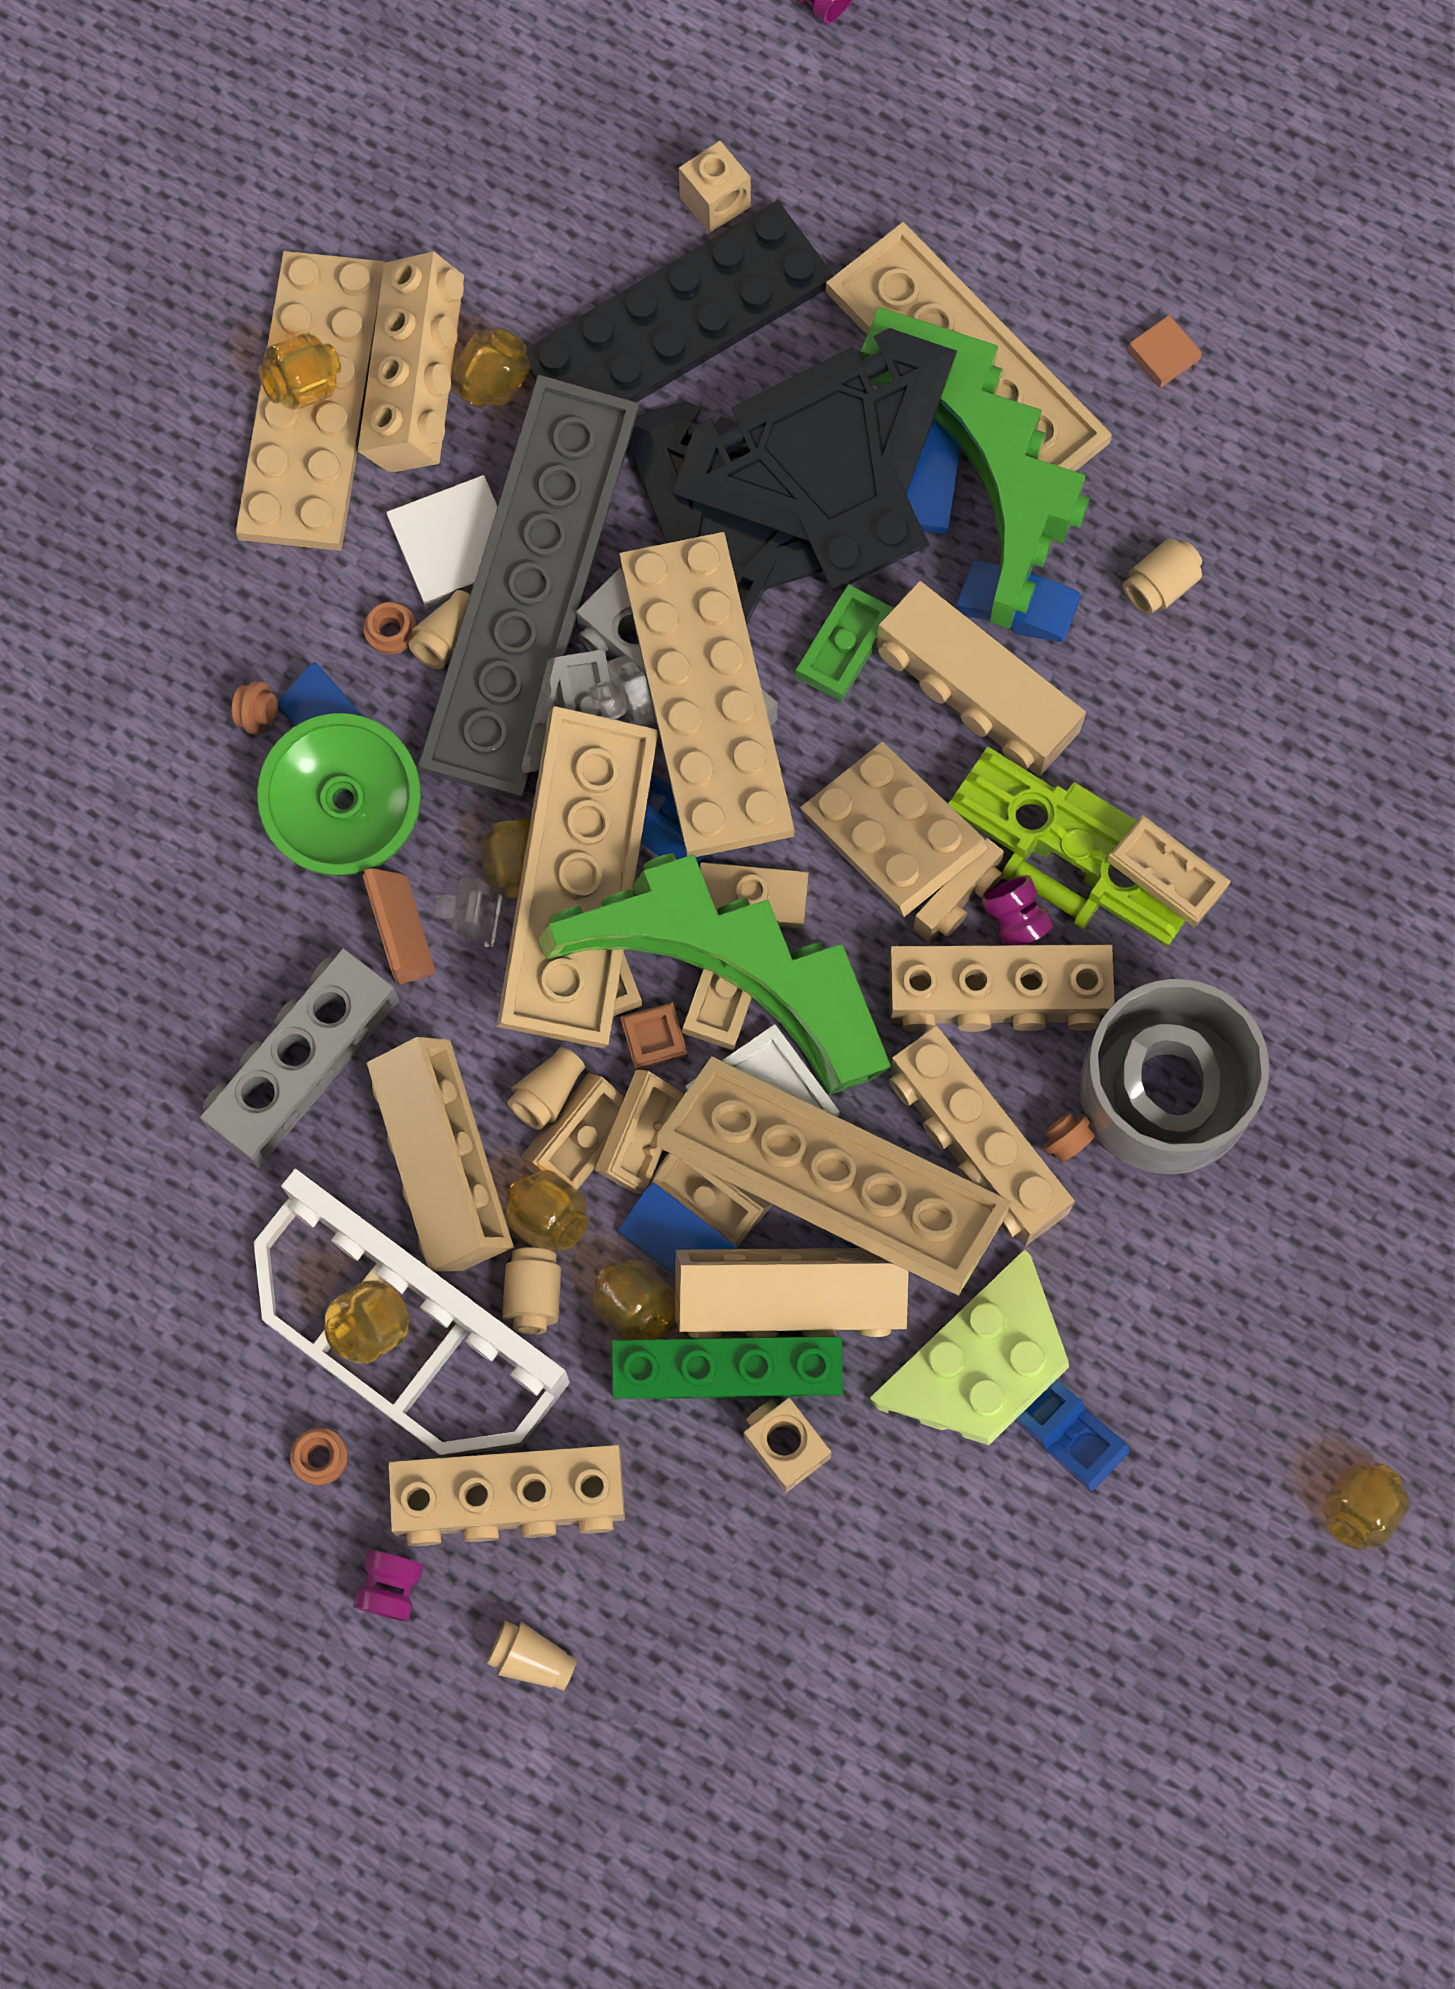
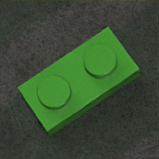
M848 584L798 665L795 678L842 703L876 647L879 624L894 608Z

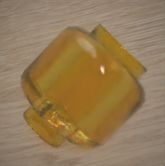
M493 327L491 331L486 329L476 331L471 336L453 367L454 376L461 385L459 389L460 394L468 402L481 408L486 407L487 404L502 406L511 402L531 368L530 361L526 355L528 349L524 342L512 332L501 327Z
M302 333L267 348L263 357L264 363L259 366V377L265 393L275 404L281 403L287 409L296 410L326 399L334 393L337 386L336 374L341 371V363L336 350L331 344H323L318 337L311 333Z
M531 819L492 823V832L487 833L480 840L484 881L491 888L505 889L506 899L518 898Z
M551 1170L537 1171L531 1176H521L511 1185L507 1192L506 1200L508 1205L505 1213L507 1225L533 1248H542L553 1252L558 1250L566 1251L582 1238L588 1228L589 1217L587 1215L588 1205L586 1197Z
M628 1259L619 1264L612 1263L605 1267L597 1276L595 1281L596 1289L592 1299L593 1311L619 1338L623 1340H655L671 1326L675 1318L674 1288L647 1263L640 1259Z
M377 1280L363 1281L340 1295L329 1304L325 1313V1336L329 1346L337 1355L356 1364H368L401 1344L409 1331V1315L403 1299L389 1285Z
M1355 1463L1345 1468L1326 1495L1322 1506L1329 1532L1345 1546L1362 1550L1385 1545L1405 1518L1410 1503L1407 1492L1402 1487L1401 1477L1392 1468L1380 1463L1373 1465Z

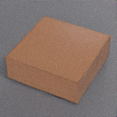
M1170 315L1130 342L1127 350L1159 388L1198 362L1202 354L1201 350Z
M673 1002L620 1017L635 1071L636 1069L643 1070L688 1057Z

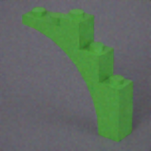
M878 307L862 347L860 360L880 351L873 336L889 328L957 350V355L934 420L959 444L978 472L993 507L1000 543V571L990 623L1010 629L1016 611L1026 614L1036 587L1035 582L1028 580L1033 565L1043 568L1052 540L1064 544L1070 525L1080 528L1090 501L1089 497L1081 495L1086 475L1038 460L1046 437V432L1038 430L1042 410L995 395L1003 368L995 366L998 345ZM887 371L870 381L883 386L894 379L890 371Z
M670 853L648 861L643 865L645 870H643L632 885L636 896L633 895L632 890H625L601 901L602 907L585 913L582 912L580 906L560 911L549 918L551 924L547 925L538 939L546 959L587 950H635L674 957L713 972L749 994L783 1025L808 1058L827 1095L873 1080L891 1067L843 944L824 950L821 942L814 943L790 955L769 899L750 905L748 898H742L730 902L716 911L694 854L676 860L674 853Z

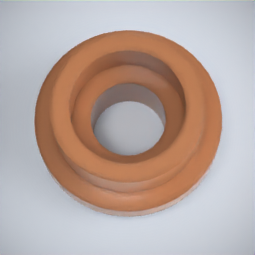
M385 602L377 605L368 613L364 621L363 630L366 641L375 651L393 655L409 648V641L413 638L412 629L417 624L414 615L407 607L398 603ZM388 623H396L400 626L398 634L391 637L384 636L381 630Z
M253 681L249 685H241L237 688L232 701V718L235 725L244 728L247 733L261 735L266 731L267 725L274 723L278 712V701L276 696L272 694L268 683Z
M1070 1112L1064 1114L1044 1131L1049 1140L1043 1145L1042 1149L1047 1155L1054 1154L1061 1163L1067 1161L1080 1152L1095 1137V1134L1088 1126L1091 1120L1086 1114H1082L1077 1118H1074Z
M313 1428L305 1431L295 1440L290 1452V1462L293 1471L302 1481L314 1486H323L334 1482L342 1475L347 1466L348 1451L342 1438L334 1431L326 1428ZM317 1447H325L330 1453L328 1463L320 1468L313 1467L309 1461L310 1453Z

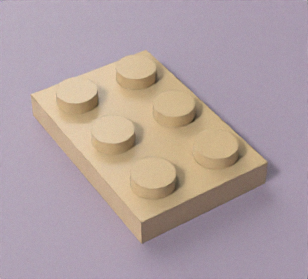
M883 741L800 807L805 819L903 917L988 850L984 838Z

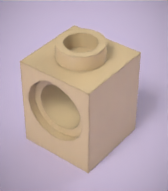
M718 141L679 167L680 198L709 234L751 207V177L721 141Z
M790 1397L779 1406L771 1399L746 1419L751 1427L744 1432L745 1442L785 1494L831 1458L832 1452ZM781 1427L790 1428L795 1431L801 1443L794 1453L786 1456L774 1453L767 1443L770 1433Z

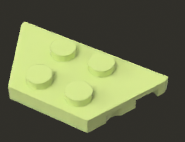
M1024 1249L870 1397L872 1404L880 1411L886 1413L889 1410L919 1419L923 1425L939 1430H954L959 1432L964 1438L990 1445L1069 1368L1068 1358L1031 1255Z

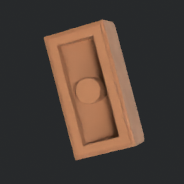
M374 868L364 870V882L395 982L401 985L433 975L436 972L407 876Z

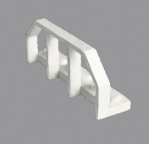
M294 1169L281 1185L289 1197L288 1200L254 1241L261 1314L264 1323L442 1458L522 1446L570 1382L566 1370L304 1174ZM295 1216L312 1228H314L318 1221L322 1222L336 1233L331 1242L354 1260L358 1261L364 1254L376 1263L314 1344L279 1319L276 1313L270 1247ZM382 1281L400 1294H403L407 1287L425 1300L420 1308L445 1328L452 1321L456 1323L394 1404H391L326 1354ZM468 1333L470 1335L466 1338L465 1342L471 1348L491 1362L498 1354L514 1366L515 1369L510 1376L528 1391L537 1396L542 1389L546 1390L515 1432L442 1442L406 1415L410 1407Z

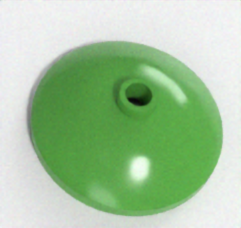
M325 714L308 719L293 727L271 749L265 759L258 781V809L263 826L271 841L291 861L304 869L323 875H356L363 873L364 870L376 868L385 863L402 848L410 837L420 812V777L415 762L407 748L395 734L383 725L355 714ZM349 791L353 793L354 802L349 808L339 809L336 807L335 800L341 792Z

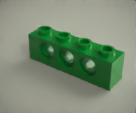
M842 1337L612 1340L613 1399L842 1396Z

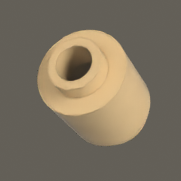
M1167 538L1129 571V578L1123 583V590L1130 602L1140 612L1151 615L1156 610L1164 611L1202 578L1200 568L1202 558L1189 542L1185 540L1178 542L1175 539Z
M519 1248L512 1251L511 1262L505 1265L502 1319L513 1324V1331L522 1334H543L547 1331L548 1325L558 1322L561 1267L556 1264L557 1254L555 1252L542 1248Z

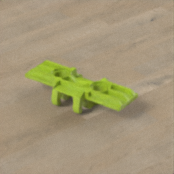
M990 747L986 748L948 804L967 823L1015 852L1005 866L1001 879L1008 881L1023 875L1031 876L1038 890L1037 895L1074 917V924L1081 929L1086 927L1094 913L1101 906L1168 948L1185 920L1139 885L1135 884L1128 888L1116 886L1108 875L1113 867L1107 862L1110 853L1135 825L1137 820L1075 782L1067 791L1058 785L1054 788ZM1023 805H1037L1045 812L1047 822L1039 829H1026L1018 823L1016 811ZM1032 852L1046 859L1051 852L1059 855L1086 873L1083 882L1093 888L1088 900L1025 861Z

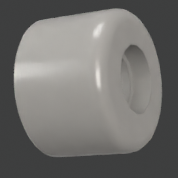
M1165 979L1144 984L1120 998L1105 1014L1095 1032L1085 1056L1080 1075L1079 1088L1083 1112L1091 1120L1089 1126L1098 1141L1112 1155L1134 1168L1166 1175L1182 1174L1202 1169L1230 1151L1258 1112L1264 1100L1269 1081L1270 1066L1266 1043L1250 1013L1233 997L1214 986L1188 979ZM1172 1054L1189 1062L1196 1069L1201 1079L1202 1094L1198 1105L1191 1112L1180 1116L1168 1114L1146 1096L1141 1082L1142 1064L1146 1060L1157 1055Z

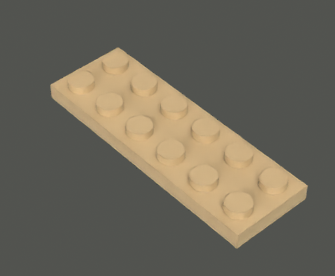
M904 222L826 282V293L866 334L869 332L878 307L998 345L995 366L1003 368L995 395L1042 410L1038 430L1046 432V437L1038 460L1077 471L1110 444L1112 434Z
M283 251L236 527L238 540L342 551L385 261Z
M720 532L619 553L686 855L694 854L695 857L794 837L795 829L725 533Z
M553 706L549 711L496 1027L598 1048H605L609 1045L623 950H587L546 959L538 939L547 925L551 924L549 918L560 911L580 906L582 912L585 913L602 907L601 901L615 893L625 890H632L633 893L632 885L635 881L658 736L657 729Z
M712 1056L657 1134V1147L958 1296L1007 1216L1011 1203L1010 1200Z

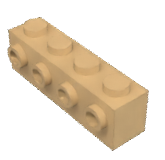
M434 251L385 262L383 267L358 452L388 472L404 471L440 463L442 441L445 435L444 425L448 395L451 389L453 357L457 342L460 304L464 292V275Z
M919 581L879 624L876 647L879 649L878 651L882 659L895 670L902 671L905 669L920 681L921 689L929 698L939 704L944 702L949 704L961 714L963 723L973 733L981 737L989 736L1002 747L1003 754L1007 759L1027 770L1029 768L1040 777L1080 733L1086 715L1085 710L922 581Z
M1112 945L891 946L889 958L890 1024H903V1030L927 1032L934 1028L936 1023H958V1029L966 1032L988 1030L991 1028V1023H1013V1029L1018 1031H1038L1046 1028V1023L1068 1022L1070 1030L1091 1031L1098 1028L1105 1014L1115 1004Z
M938 1026L932 1028L892 1057L889 1072L892 1076L889 1079L891 1087L905 1105L910 1106L913 1103L926 1121L923 1122V1126L932 1141L941 1150L947 1147L960 1163L957 1166L960 1176L1011 1201L1008 1214L1000 1226L1008 1237L1012 1238L1016 1235L1025 1247L1069 1214L1075 1202Z
M416 1037L368 1061L367 1066L372 1079V1092L381 1109L388 1133V1146L395 1156L403 1183V1196L410 1207L419 1237V1250L426 1260L427 1267L433 1272L464 1271L514 1248L451 1041L448 1039Z
M863 1248L676 1250L674 1315L679 1331L688 1332L689 1336L698 1339L718 1338L722 1336V1331H745V1335L749 1337L772 1338L776 1337L779 1331L801 1330V1334L808 1337H830L835 1334V1330H857V1333L863 1336L883 1337L889 1335L891 1329H907L909 1271Z
M619 1445L389 1462L392 1532L397 1537H406L407 1546L441 1544V1534L464 1532L465 1542L493 1541L499 1539L498 1530L521 1528L522 1537L524 1538L548 1537L556 1535V1525L579 1524V1533H604L614 1530L613 1521L625 1520L622 1462Z

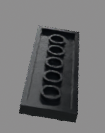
M777 200L520 351V360L535 382L537 376L542 375L638 402L825 291L826 282L834 275L780 201Z

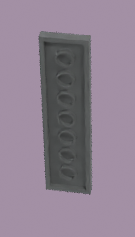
M542 375L537 376L418 765L419 772L519 801L523 800L531 773L523 774L522 762L547 660L565 656L577 619L576 611L582 603L639 412V403Z

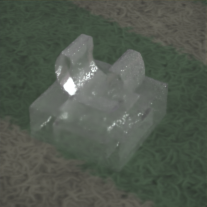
M627 654L607 661L611 681L601 682L589 688L594 709H600L601 715L604 718L616 719L625 715L631 724L644 727L655 723L656 719L645 675Z
M460 878L457 896H437L434 917L436 919H447L446 926L452 927V931L472 946L494 947L502 895L480 878Z

